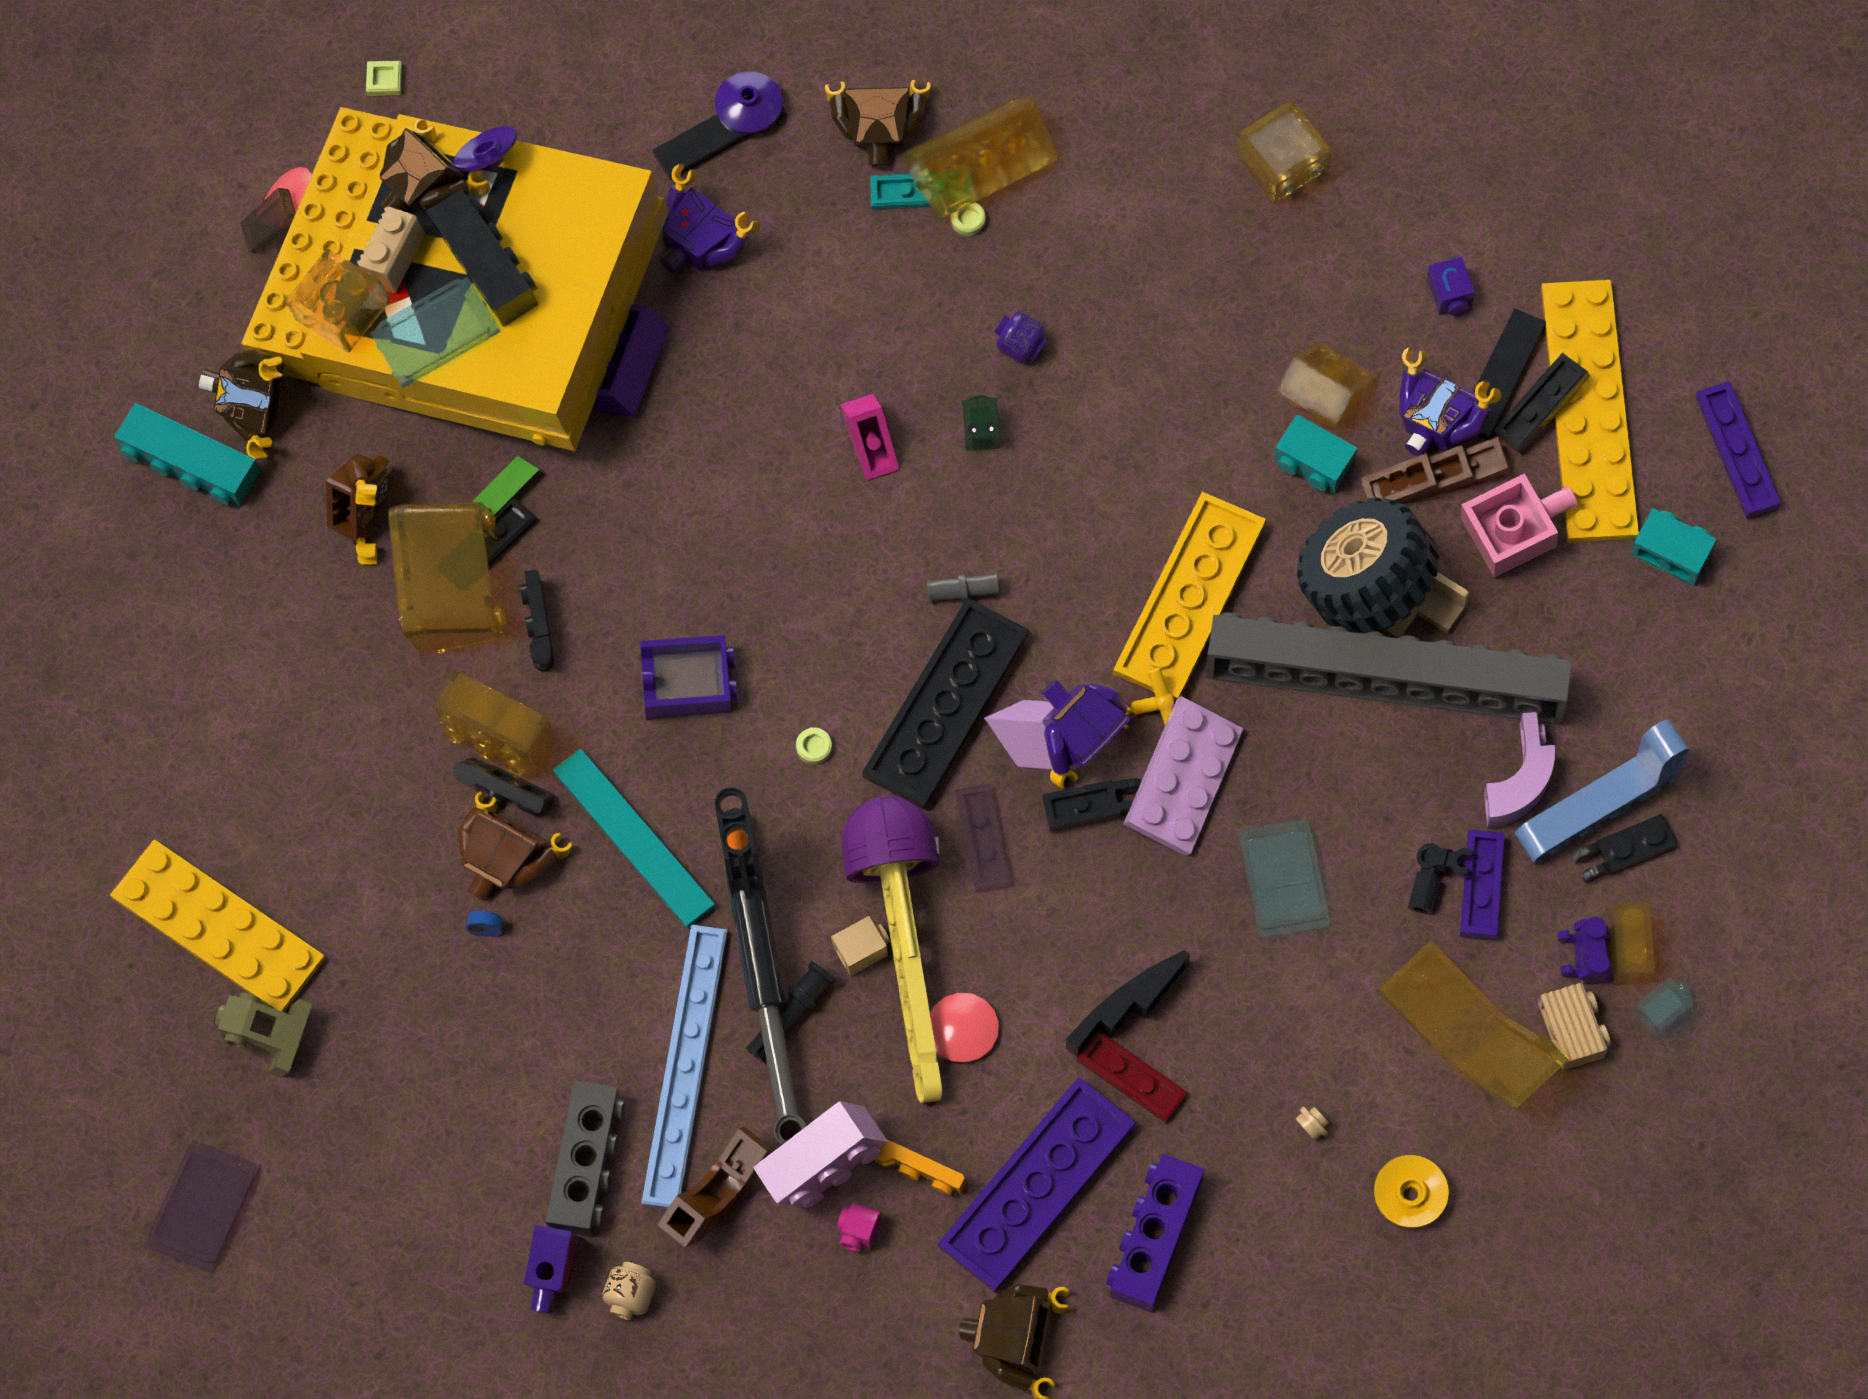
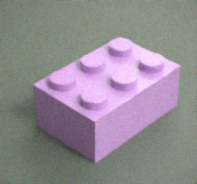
M839 1101L753 1168L777 1204L809 1208L824 1197L822 1192L831 1185L838 1186L847 1181L852 1176L851 1170L861 1162L862 1164H867L876 1159L881 1154L880 1148L888 1143L865 1106Z

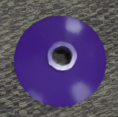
M742 72L731 76L723 82L716 94L715 108L719 119L726 127L738 133L754 134L768 129L777 121L782 112L783 98L780 88L770 77L758 72ZM745 95H754L751 100L742 98Z
M501 126L477 135L457 152L454 158L455 166L460 171L465 172L482 168L492 170L498 167L504 160L503 156L509 152L517 140L515 129L510 126Z

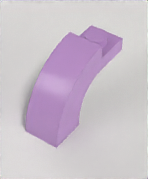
M1537 712L1522 713L1519 725L1523 765L1520 770L1505 781L1486 784L1484 801L1487 828L1503 826L1523 817L1537 805L1547 789L1555 761V745L1544 746L1546 743L1544 724H1538Z

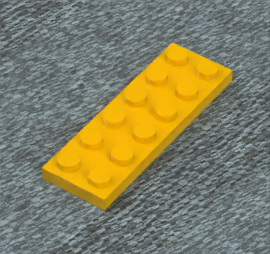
M1201 493L1113 669V675L1154 692L1147 672L1153 667H1160L1174 702L1181 697L1210 639L1213 614H1222L1266 525L1265 518L1207 493Z
M155 839L110 894L114 901L251 995L260 998L261 1002L282 1012L288 1009L326 959L315 948Z

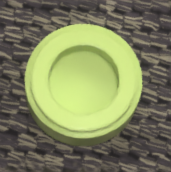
M963 201L957 204L951 213V224L954 230L965 236L979 233L985 225L984 209L973 201Z
M820 728L804 730L796 741L798 756L808 764H820L827 760L832 752V742L828 733Z

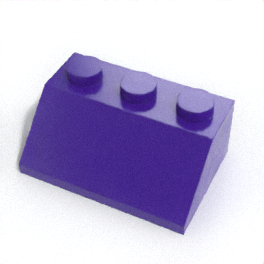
M631 305L630 313L623 331L619 335L618 344L611 361L608 363L607 372L600 389L597 391V397L592 409L613 416L635 417L669 326L649 306Z

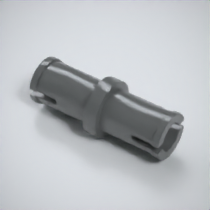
M997 572L967 577L966 573L958 574V578L927 580L930 603L952 599H961V602H965L966 598L1000 595Z

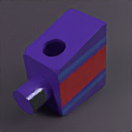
M535 1225L524 1285L534 1288L530 1310L552 1314L556 1293L567 1295L581 1238L573 1232ZM549 1266H553V1277L549 1280H545V1269Z

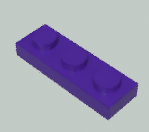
M1468 829L1466 848L1472 850L1478 858L1477 860L1468 859L1465 861V868H1468L1473 873V877L1464 878L1460 937L1496 940L1504 833Z

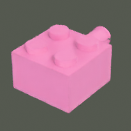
M1524 473L1461 504V520L1495 578L1556 548L1558 531L1550 518L1577 507V501L1569 486L1540 500Z

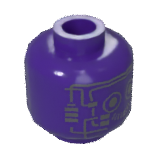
M1021 311L1016 312L1012 318L1005 315L994 333L999 335L996 342L997 349L1018 363H1024L1028 359L1034 361L1048 339L1043 336L1045 333L1044 326Z

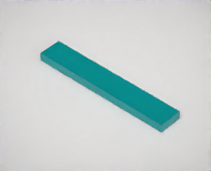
M579 749L553 769L554 775L686 929H689L691 925H694L715 908L714 902L582 749Z

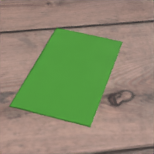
M517 456L472 502L495 515L539 469Z

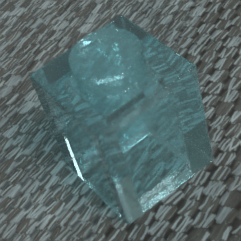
M1668 977L1636 1003L1633 1014L1658 1040L1691 1013L1694 1005L1691 1001L1693 998L1689 990L1682 983L1676 984L1671 977Z

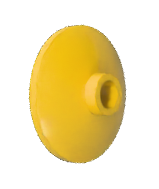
M1405 1155L1392 1159L1380 1170L1374 1185L1375 1202L1380 1212L1390 1222L1405 1228H1419L1434 1222L1442 1214L1448 1201V1184L1443 1172L1435 1163L1421 1156ZM1406 1189H1413L1417 1192V1198L1409 1201L1404 1197L1403 1192Z

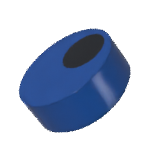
M482 910L468 914L466 930L470 934L497 937L502 934L503 919L500 915Z

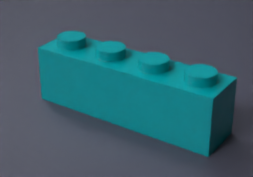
M134 403L114 436L120 449V454L126 459L135 463L141 459L149 463L150 468L162 476L167 477L169 473L180 478V482L187 488L198 491L200 487L210 492V496L223 505H228L229 502L240 506L260 473L254 458L137 403Z

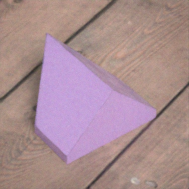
M1022 700L984 718L1017 765V768L1052 771L1044 737L1046 727L1042 722L1043 718L1054 708L1049 702Z

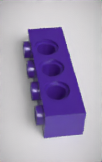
M1163 1153L1158 1164L1151 1163L1145 1179V1183L1150 1185L1146 1197H1138L1132 1213V1217L1137 1218L1133 1232L1126 1230L1120 1244L1119 1251L1124 1252L1120 1266L1113 1264L1107 1278L1106 1285L1111 1286V1298L1148 1312H1153L1203 1180L1204 1168ZM1168 1191L1173 1193L1177 1200L1171 1205H1163L1158 1202L1156 1197L1159 1193ZM1150 1225H1157L1162 1228L1164 1234L1158 1239H1150L1143 1231ZM1136 1259H1145L1150 1263L1151 1268L1145 1273H1137L1130 1265Z

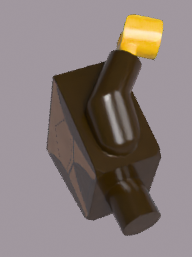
M912 80L910 89L909 87L846 89L845 83L840 82L841 89L832 92L830 91L829 84L825 85L832 120L844 138L853 140L855 146H868L869 165H889V145H903V139H907L914 134L924 117L926 101L930 96L931 87L930 83L927 82L925 89H916L915 80Z
M417 119L414 122L413 127L415 131L405 128L401 136L391 141L386 147L380 179L392 191L381 206L383 208L392 207L403 211L408 205L426 212L460 189L463 190L466 196L469 194V190L476 196L485 195L490 190L489 180L476 183L483 179V172L481 170L470 171L468 180L462 179L465 174L432 144L437 139V132L433 125L428 128L424 119Z

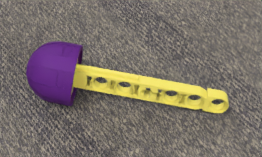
M896 796L876 797L857 807L845 823L841 838V848L846 879L855 883H882L910 1060L913 1066L912 1072L916 1095L920 1103L940 1101L942 1096L941 1078L938 1062H936V1047L907 878L926 873L939 866L935 835L927 816L911 802Z

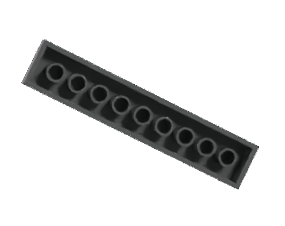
M1223 613L1221 615L1213 614L1206 679L1521 720L1522 713L1537 712L1538 722L1561 725L1568 698L1572 661L1563 660V657L1555 654H1546L1539 657L1528 655L1526 652L1516 649L1500 652L1493 651L1490 647L1484 645H1473L1469 648L1456 646L1455 643L1447 640L1431 643L1420 641L1419 638L1414 636L1392 638L1385 637L1384 634L1376 631L1361 634L1349 632L1346 628L1338 626L1322 629L1315 628L1306 622L1284 624L1278 623L1277 620L1269 617H1260L1257 620L1242 618V616L1236 613Z

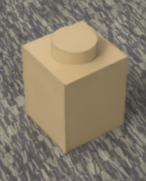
M870 916L831 936L832 947L849 976L888 956L886 944L890 943V939L880 923L875 926Z

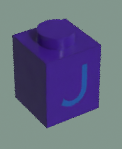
M1462 256L1429 265L1427 282L1439 315L1449 312L1450 315L1454 316L1466 312L1473 305L1475 292Z

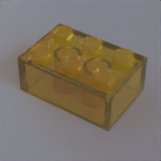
M457 670L434 705L445 737L457 744L465 741L475 746L473 748L474 751L488 760L496 757L504 761V766L519 776H522L525 772L534 777L555 743L548 717Z

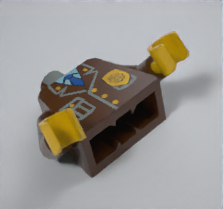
M357 454L326 481L327 527L352 538L353 544L356 545L359 564H377V545L366 544L370 541L367 527L387 500V476L393 468L390 461L383 456H377L374 460H371L368 457Z

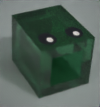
M977 395L969 400H962L966 451L1000 449L997 398Z

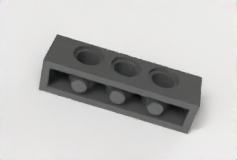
M574 1080L546 1217L547 1227L571 1231L576 1235L593 1237L594 1227H601L604 1215V1206L599 1205L601 1191L608 1192L611 1180V1170H606L608 1156H615L618 1144V1135L613 1134L615 1121H622L625 1108V1100L620 1099L617 1087ZM592 1118H600L604 1121L601 1128L596 1131H589L584 1127L586 1122ZM585 1153H593L597 1156L595 1162L590 1166L579 1165L577 1163L579 1157ZM578 1188H585L590 1192L584 1201L575 1202L570 1199L573 1191Z

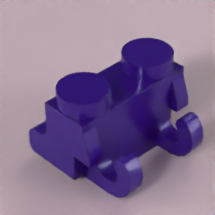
M1591 917L1574 923V931H1578L1575 934H1569V930L1558 932V941L1561 943H1574L1576 969H1572L1570 964L1562 966V977L1578 978V980H1583V984L1613 983L1612 967H1609L1610 962L1606 954L1605 943L1610 940L1609 927L1603 919Z

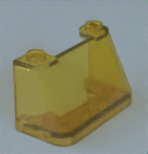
M482 502L401 504L390 507L389 525L399 618L405 637L421 655L503 639L502 626L506 625V614L503 606L497 605L491 596L485 537H489L491 529L495 528V518L492 509L487 508Z

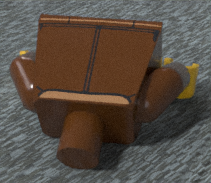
M478 792L475 795L476 807L470 810L458 829L460 854L463 856L461 865L476 873L468 892L485 901L488 899L494 885L503 889L521 887L542 875L557 861V858H566L572 848V842L565 848H559L555 845L562 839L561 833H556L552 836L550 848L545 847L547 844L545 840L497 814L498 804L495 797H493L489 804H482L485 799L484 792Z

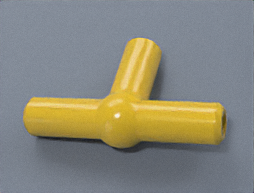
M1153 667L1147 673L1155 697L1133 701L1131 708L1137 711V715L1160 710L1164 725H1166L1175 702L1173 696L1168 691L1161 668Z

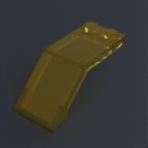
M1429 941L1377 991L1458 1074L1515 1110L1569 1060L1544 1033L1538 1036L1502 1014L1432 941Z

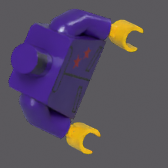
M684 164L676 165L671 173L676 185H671L665 201L669 213L662 228L663 241L669 247V250L660 258V262L668 271L675 273L686 261L699 271L707 266L714 267L733 261L748 241L747 234H755L760 230V222L752 221L747 228V220L751 217V213L742 212L734 220L692 187L687 191L686 185L693 183L696 180L697 174L695 170H689L687 178L683 180L681 171L684 168Z

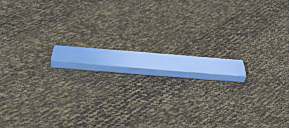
M691 925L641 1202L642 1206L668 1209L675 1197L682 1194L727 940V929Z

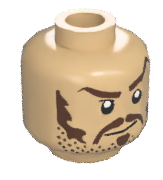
M623 1262L622 1266L611 1269L602 1293L603 1301L611 1307L610 1314L621 1319L631 1320L632 1315H643L648 1311L656 1288L654 1279L650 1277L651 1271L631 1262Z

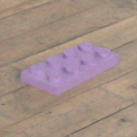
M1182 696L1179 697L1174 704L1124 821V825L1186 856L1191 854L1243 728Z

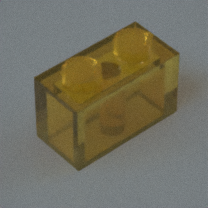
M1650 903L1613 904L1609 915L1614 986L1651 985L1655 975Z

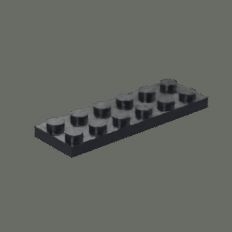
M966 598L862 771V777L925 810L1029 635V629Z

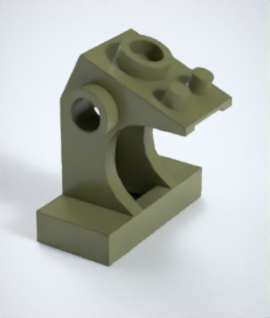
M240 993L239 997L229 995L226 1005H221L217 1012L215 1024L218 1026V1034L222 1036L226 1044L236 1048L244 1049L246 1043L267 1050L273 1055L268 1073L280 1077L286 1075L291 1069L312 1004L298 999L290 1006L287 1014L260 1004V998L248 993ZM254 1016L274 1022L269 1037L250 1031Z

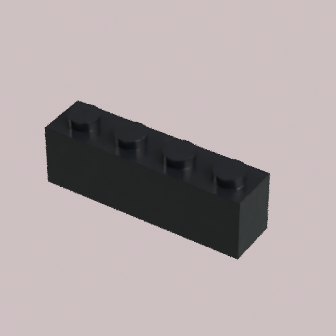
M460 189L426 211L434 228L503 327L538 305L533 291L538 289L527 271L522 274L516 268L520 264L518 258L509 246L505 249L502 248L499 243L503 239L492 221L486 224L481 218L486 214L475 197L469 200L463 190Z

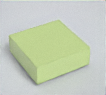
M401 61L367 62V96L401 95Z

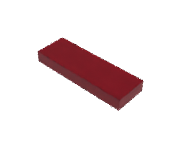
M1099 1030L1077 1057L1078 1063L1164 1123L1168 1122L1187 1096V1092Z

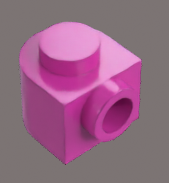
M852 1203L849 1209L844 1207L837 1224V1229L841 1230L839 1245L853 1252H860L861 1248L871 1251L881 1223L882 1212L856 1203Z

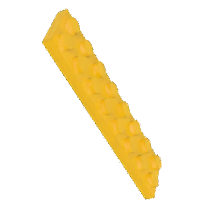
M1611 280L1542 283L1541 294L1544 321H1546L1545 333L1549 367L1563 352L1590 374L1588 380L1554 417L1561 487L1564 489V487L1569 486L1577 501V507L1564 512L1567 543L1636 539L1639 530Z

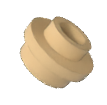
M1304 1106L1300 1109L1302 1113L1296 1120L1314 1140H1317L1321 1135L1325 1137L1329 1134L1324 1128L1329 1122L1315 1107L1310 1111Z

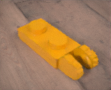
M887 1140L888 1143L880 1148L881 1154L874 1159L875 1162H879L884 1167L894 1164L899 1165L898 1172L913 1180L918 1181L921 1175L933 1181L931 1185L933 1189L948 1196H951L953 1191L962 1195L967 1185L963 1174Z

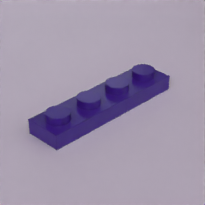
M1730 381L1697 391L1695 398L1746 519L1779 509L1780 499Z

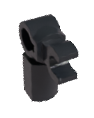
M1434 843L1423 845L1417 852L1416 859L1421 866V870L1416 873L1408 908L1414 912L1431 915L1441 882L1439 875L1444 873L1450 874L1454 871L1461 878H1472L1473 873L1468 868L1462 867V864L1468 859L1477 860L1478 856L1469 848H1462L1453 852L1452 849L1440 848Z

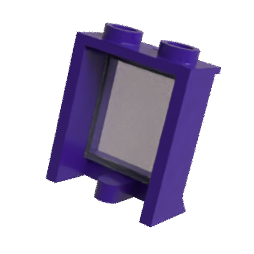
M725 635L640 641L646 720L656 717L731 712L730 701H737L736 680H729L728 668H735L733 647H726Z

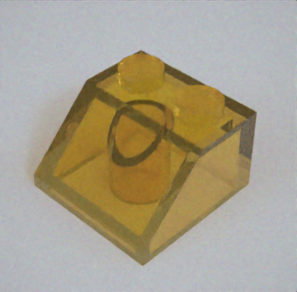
M1318 341L1294 357L1277 392L1283 395L1290 405L1304 408L1312 413L1319 423L1335 428L1349 417L1377 376Z

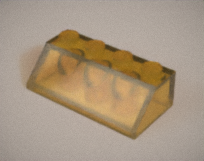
M1021 95L902 153L916 187L941 219L1059 160L1034 98Z

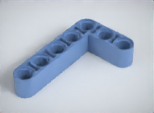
M1670 720L1661 721L1643 735L1636 757L1525 822L1515 831V837L1533 863H1540V858L1548 853L1551 856L1569 846L1571 844L1570 840L1580 836L1582 838L1601 827L1600 822L1610 818L1612 820L1631 809L1630 804L1640 800L1642 802L1661 791L1660 787L1667 782H1670V784L1674 783L1682 774L1690 748Z

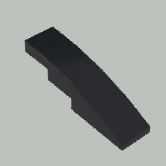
M1183 950L1149 967L1119 987L1092 1010L1067 1037L1066 1049L1078 1057L1098 1030L1112 1038L1133 1011L1146 1019L1187 968L1190 954Z

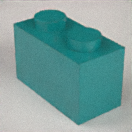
M1296 415L1275 447L1274 460L1277 461V465L1284 472L1291 475L1298 473L1307 478L1308 483L1313 488L1323 492L1327 489L1335 494L1356 461L1357 447Z
M1652 508L1634 541L1630 555L1694 586L1713 552L1717 539L1712 537L1704 528L1698 526L1691 527L1679 521V518L1671 512L1658 511Z

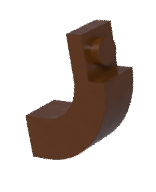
M746 1127L739 1128L709 1172L693 1188L675 1197L657 1225L685 1248L701 1240L723 1220L758 1177L753 1167L765 1159L772 1148Z

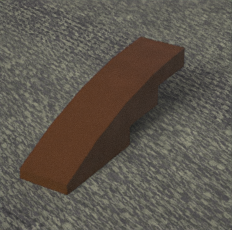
M1496 437L1467 449L1460 445L1432 457L1425 453L1362 477L1361 481L1367 498H1381V500L1386 498L1405 504L1473 486L1510 473L1511 469L1502 443Z

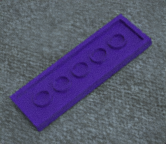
M1078 1077L939 1241L938 1248L996 1293L1132 1131L1136 1122Z

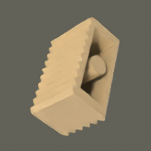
M392 207L384 208L385 213L381 214L382 219L378 220L379 225H376V230L372 232L373 236L369 238L370 242L366 243L367 248L363 249L364 254L360 255L361 260L357 261L369 285L396 293L425 233L415 215Z
M1578 983L1544 993L1540 996L1538 1005L1563 1071L1605 1058L1607 1046L1611 1045L1610 1037L1605 1025L1598 1026L1594 1013L1598 1012V1006L1592 991L1586 992L1583 983Z

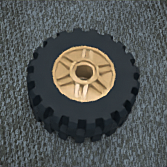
M1367 498L1366 502L1358 500L1350 503V507L1346 509L1340 508L1333 512V517L1327 521L1324 519L1318 525L1316 533H1311L1307 538V547L1302 548L1299 555L1300 563L1297 565L1298 585L1322 619L1331 627H1343L1349 632H1363L1364 634L1377 632V629L1380 628L1389 629L1395 626L1394 622L1401 618L1405 620L1410 616V611L1415 606L1419 607L1425 601L1424 595L1426 592H1431L1435 583L1433 577L1437 576L1439 567L1438 548L1414 513L1406 505L1398 503L1396 500Z

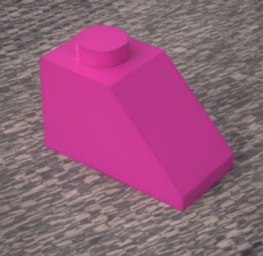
M874 394L840 404L849 436L866 480L899 470L883 410Z

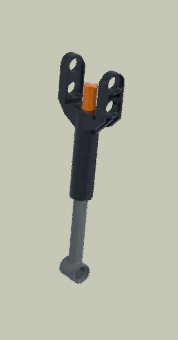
M727 787L717 794L715 810L749 1007L751 1011L758 1012L777 1115L774 1136L777 1145L780 1147L787 1142L781 1137V1131L785 1126L796 1125L802 1130L806 1127V1124L799 1117L779 1009L786 1004L748 802L745 794L740 789ZM728 796H736L741 800L742 807L741 809L732 808L724 812L721 809V803Z

